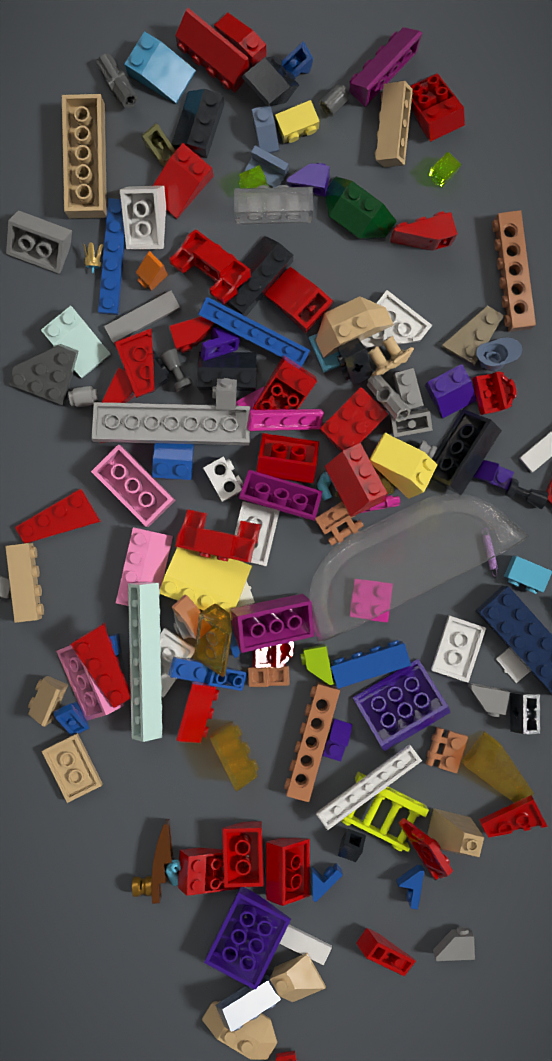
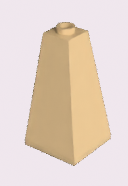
M433 808L427 835L439 843V849L464 856L480 857L484 836L471 817Z

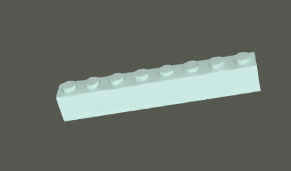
M156 582L128 583L132 739L142 742L162 738L163 729L159 583Z

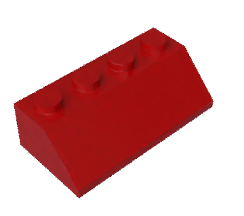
M187 8L175 35L178 49L184 54H189L195 64L206 68L207 73L211 77L218 78L225 89H231L236 93L245 82L242 77L249 71V58L192 10Z

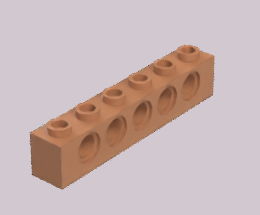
M521 210L498 213L492 221L493 232H496L497 238L495 239V250L499 254L497 268L501 270L499 284L504 293V296H502V306L506 309L504 323L508 327V332L532 329L536 322ZM504 231L511 232L512 237H506ZM506 250H512L514 252V256H509ZM510 268L516 270V276H513L509 273ZM511 287H516L519 290V295L513 294ZM514 306L520 307L522 313L517 314L514 311Z
M317 681L316 686L311 688L310 697H313L311 705L307 704L306 723L302 722L299 732V734H302L301 741L296 742L294 750L297 753L296 759L291 760L289 771H292L291 777L286 778L284 785L288 797L305 802L310 800L340 689L335 686ZM318 700H325L327 705L324 708H318L316 706ZM314 718H319L322 723L320 726L315 727L311 724V721ZM308 737H315L317 741L315 744L309 745L306 743V739ZM304 755H308L311 757V761L303 763L301 758ZM304 774L306 779L299 782L296 780V776Z

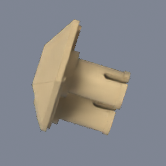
M393 336L384 340L382 343L391 357L389 360H386L378 346L368 352V355H370L377 366L376 371L372 373V377L382 375L388 370L406 363L414 348L410 347L409 349L401 350Z

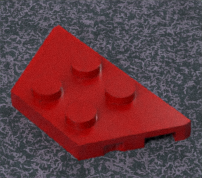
M405 818L398 822L434 880L447 877L453 872L449 865V859L442 854L439 849L440 845L435 839L430 838Z

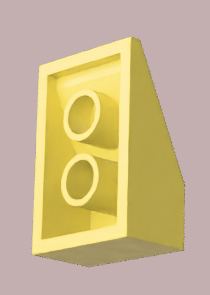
M387 433L382 435L369 459L372 465L408 499L424 493L437 467V464L425 452Z

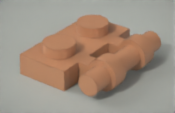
M343 502L315 518L324 535L332 531L334 536L328 539L331 546L337 542H343L345 537L352 533L356 534L359 532L358 529L364 526L361 520L353 523L351 519L353 517H350ZM346 522L348 527L339 532L336 527Z
M436 727L435 734L433 733L431 737L433 741L430 750L426 754V764L433 766L434 760L437 759L439 760L438 768L457 773L468 736L448 730L447 736L444 737L442 736L444 729ZM440 743H444L442 753L437 752Z

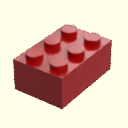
M360 387L319 431L342 452L361 443L387 417L388 413Z

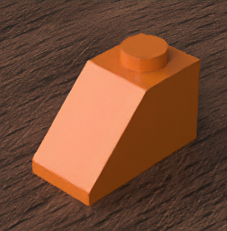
M151 251L147 253L136 271L139 277L137 281L143 288L148 287L151 291L168 276L164 265Z

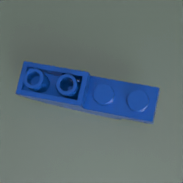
M173 656L168 675L172 678L202 682L210 686L242 691L247 672L207 661Z

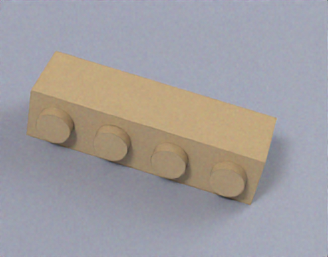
M406 81L384 84L383 92L381 93L382 105L379 112L380 124L377 131L378 143L375 150V158L383 167L405 165L413 91Z
M33 543L6 546L14 622L42 619L44 606L40 604L42 589L41 585H38L37 579L40 575L39 567L36 566L35 562L37 549L33 546Z

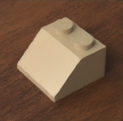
M46 676L43 680L40 679L35 689L38 692L35 697H32L28 708H30L28 715L40 725L47 726L54 720V711L58 710L68 684Z

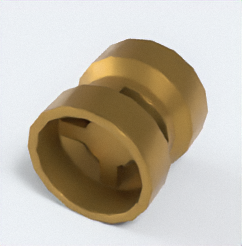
M146 876L145 878L133 877V897H140L143 894L152 896V876Z

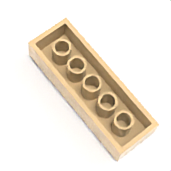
M101 94L62 95L64 212L69 219L107 218L105 103Z

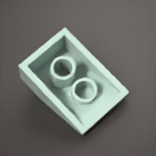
M72 306L68 307L41 329L54 347L63 344L79 351L74 370L81 378L111 355Z

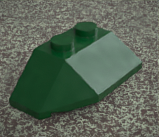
M335 176L327 187L325 199L328 217L358 239L385 238L396 224V219L386 206L355 182Z

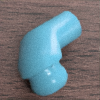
M327 472L320 476L317 483L319 491H323L322 498L324 501L332 497L328 489L331 479Z
M176 859L168 863L165 869V873L173 886L178 885L177 872L181 869L180 862Z

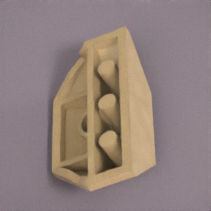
M359 296L324 313L316 337V343L323 358L338 352L337 347L356 338L362 341L394 324L386 307Z
M212 1002L202 1021L216 1039L250 1060H267L277 1044L271 1019L260 1013L258 1018L247 1021L241 1029L231 1032L223 1025L216 1004L219 1002Z

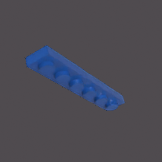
M108 198L99 314L119 315L125 247L121 199Z
M207 296L198 315L282 358L286 356L301 367L310 352L309 349Z

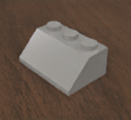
M18 210L8 220L6 254L60 274L70 249L72 230Z

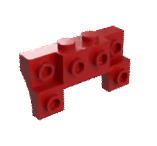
M196 229L187 235L181 248L169 258L170 264L182 273H185L195 265L217 283L209 289L210 294L222 304H225L235 296L237 288L251 277L250 268Z
M187 509L184 523L177 535L175 547L198 551L199 556L209 558L211 555H216L217 560L228 561L230 558L251 563L254 546L258 542L261 524L240 521L238 533L233 535L205 529L207 513Z

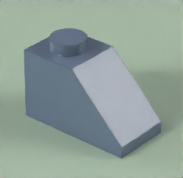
M271 106L252 109V120L259 148L268 153L278 152L279 144Z

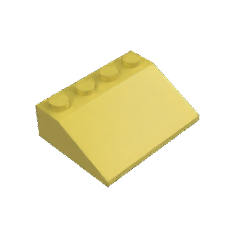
M177 547L160 587V594L177 601L184 595H187L198 609L231 621L230 609L237 607L252 565L230 558L228 561L217 560L216 555H211L210 558L199 556L198 551Z

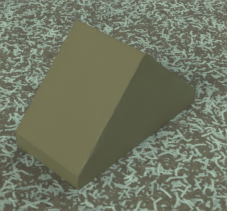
M155 123L141 136L145 147L165 167L170 157L175 153V149L159 125Z

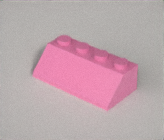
M140 528L132 529L116 599L117 604L129 606L128 583L156 582L159 583L160 590L173 536Z
M71 645L56 651L86 721L108 715L124 706L122 703L113 708Z

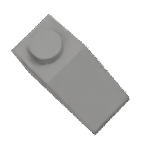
M468 682V688L481 707L488 712V715L499 717V714L506 715L509 691Z
M458 927L451 930L433 949L436 961L475 960L474 935L471 929Z

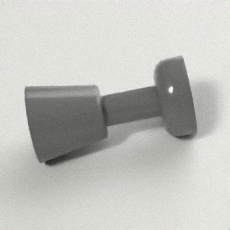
M171 349L159 356L167 369L173 371L177 382L174 384V389L176 392L182 391L193 384L190 378H184L179 368L181 363L177 349Z

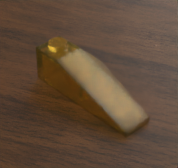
M484 731L463 758L462 763L514 803L530 795L533 796L534 792L502 745Z

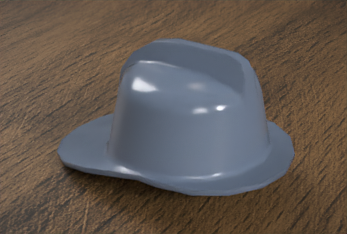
M506 337L481 344L477 348L476 355L480 361L481 368L489 371H498L505 364L517 360L521 356L523 349L517 340Z

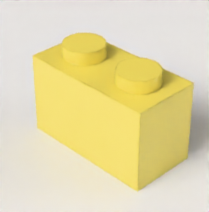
M311 100L275 114V123L283 143L295 142L299 137L312 135L319 129L320 121Z

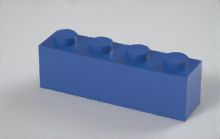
M394 640L388 642L386 647L375 646L370 648V652L367 653L359 651L351 654V658L345 660L344 657L334 659L330 667L337 688L339 689L411 666L405 643Z

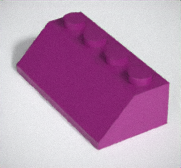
M405 27L399 32L395 31L389 38V43L386 46L382 45L378 49L376 56L364 64L363 70L359 74L353 75L349 81V92L366 107L383 89L384 84L389 83L418 52L423 33L419 30Z
M248 470L239 499L315 521L323 491Z
M304 594L230 609L232 628L241 653L314 637L312 601Z

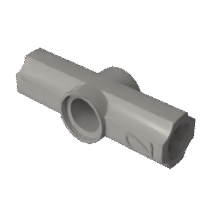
M381 375L371 376L368 379L367 386L375 394L377 400L385 406L396 421H405L410 416L411 410L403 402L400 395L390 387Z

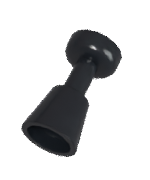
M514 478L511 479L509 487L505 491V496L513 497L515 493L526 497V501L539 509H543L549 496V492L536 489L526 490L519 487V481Z

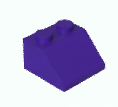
M462 364L428 381L424 385L442 419L476 401L472 382Z

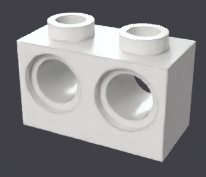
M224 457L204 467L222 502L239 494L243 486L239 475L235 477L232 472L235 468L230 459L225 460ZM218 465L225 466L226 471L223 475L215 473V468ZM227 482L235 484V489L232 492L225 491L224 486Z

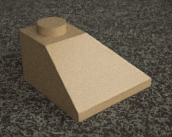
M308 953L275 966L270 977V981L278 995L291 1002L326 988Z

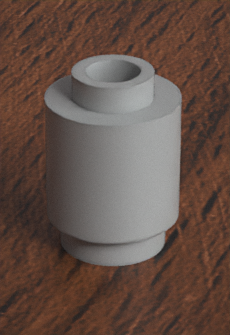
M92 386L74 388L73 391L68 392L71 406L94 405V402L98 400L97 390L93 389Z

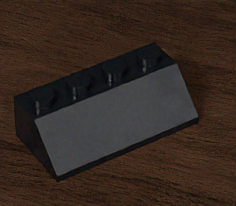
M264 236L241 262L250 268L251 277L237 288V294L228 300L226 304L234 311L246 317L261 300L266 291L292 264L294 255L279 242Z
M463 409L432 458L437 467L431 479L446 489L462 495L502 430L491 419Z

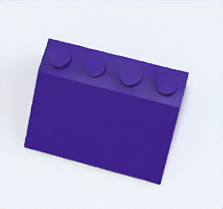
M419 659L413 661L411 666L396 671L353 697L384 752L451 713L447 703Z
M240 887L212 942L204 963L257 990L291 918L260 895L245 887Z

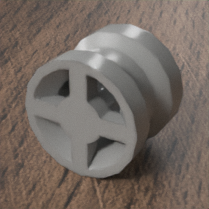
M423 440L418 449L425 452L432 459L437 447L434 445L430 446Z

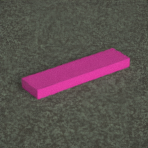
M321 409L249 410L247 429L249 431L320 429L324 412Z

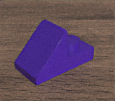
M212 327L211 340L202 343V359L205 361L238 350L239 335Z
M483 460L473 477L507 490L514 472L500 467L498 463Z
M336 718L333 719L323 756L341 762L345 747L349 743L352 729L351 723Z

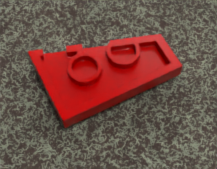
M152 329L115 342L136 398L154 392Z
M532 795L479 819L488 838L511 834L513 830L518 829L528 831L531 830V827L540 826L541 828L548 827Z

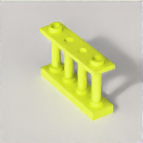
M357 772L355 776L356 783L366 775ZM387 786L376 794L364 820L353 816L355 813L353 811L342 819L341 822L349 826L353 824L391 843L392 847L398 851L405 850L409 852L410 847L405 842L407 836L404 831L401 830L398 838L389 834L388 831L399 808L404 806L409 809L410 814L407 820L412 824L420 815L426 817L429 809L425 804ZM388 798L392 800L391 803L393 805L381 829L371 825V822L382 799Z

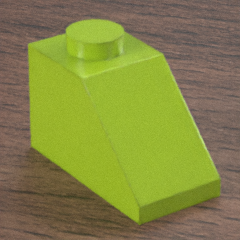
M326 644L303 648L304 653L300 654L302 665H306L307 670L329 685H333Z

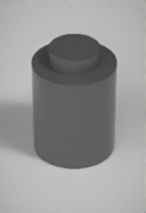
M335 85L319 101V104L323 111L332 117L349 100V92L343 85Z

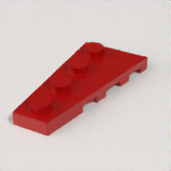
M79 489L15 528L24 544L96 524L101 522L84 491Z
M104 622L73 641L70 645L113 708H116L129 700L131 693L124 674L121 672L118 658L114 653L113 644L108 636Z

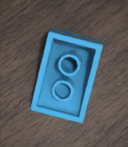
M145 31L124 64L130 77L177 104L196 72L194 68L170 48Z

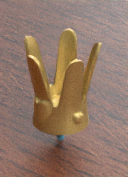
M90 242L88 256L85 244H83L86 256L85 267L92 268V273H94V269L100 268L101 265L100 257L103 244L99 246L95 258L94 245Z

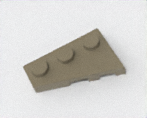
M487 306L441 347L474 366L478 360L476 355L477 348L481 344L489 342L504 315Z

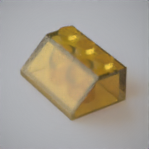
M215 603L199 613L194 658L224 677L226 676L232 627L230 613Z
M232 721L213 730L210 740L235 791H238L258 777L257 770H259V766L256 760H252L249 755L251 750L248 743H243L241 738L243 734L239 725H235Z

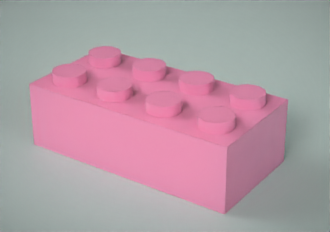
M119 444L91 471L146 527H149L176 501Z

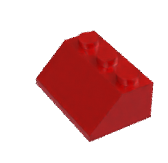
M263 433L257 472L285 480L313 483L319 441Z
M361 443L342 451L324 466L350 517L386 501L388 493Z
M196 681L192 683L176 741L201 743L202 737H207L209 727L206 726L208 719H212L214 708H211L212 702L217 701L220 691L216 689V686Z
M262 821L240 822L223 828L224 888L263 886Z
M278 838L266 842V900L284 906L309 897L310 839Z

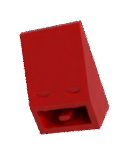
M438 73L410 86L413 89L411 108L422 131L430 142L465 126L464 106Z
M442 211L428 219L421 217L416 219L414 223H400L394 228L390 241L391 243L430 251L451 246L458 235L452 213Z
M291 266L264 294L305 333L327 312L333 303V300L318 286Z
M283 356L254 404L253 409L298 410L316 384V376L291 359Z
M190 848L180 850L179 862L181 869L178 876V889L186 896L240 888H224L223 849Z

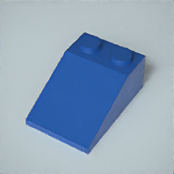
M154 443L152 477L191 480L193 475L194 444Z

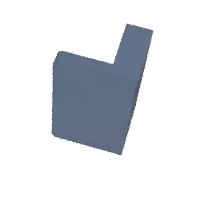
M255 145L251 151L252 158L245 169V173L278 190L289 171V164Z

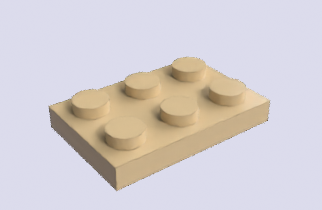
M78 733L42 751L67 803L103 785Z

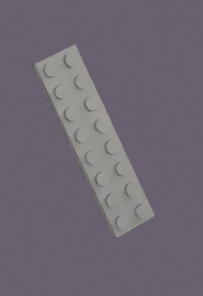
M94 402L92 441L249 445L250 431L247 429L250 406H236V410L216 409V405Z

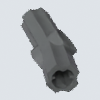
M110 53L101 55L96 63L106 78V83L112 94L117 96L124 108L134 107L138 97L131 88L125 73L122 70L120 71Z

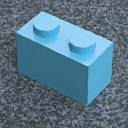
M512 556L504 577L509 579L508 583L518 587L519 584L527 586L525 590L536 594L537 591L544 593L552 571L518 556Z

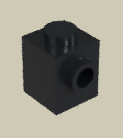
M347 829L341 839L338 856L356 862L363 852L366 835Z

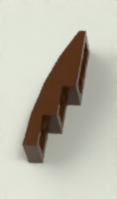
M166 819L163 824L155 850L151 880L152 904L160 903L161 883H166L168 877L165 873L166 863H171L173 859L170 819Z

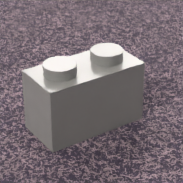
M414 368L395 373L392 376L395 389L403 402L411 411L423 407Z
M427 408L410 411V416L405 421L400 422L396 421L392 415H389L394 437L433 431L430 411Z

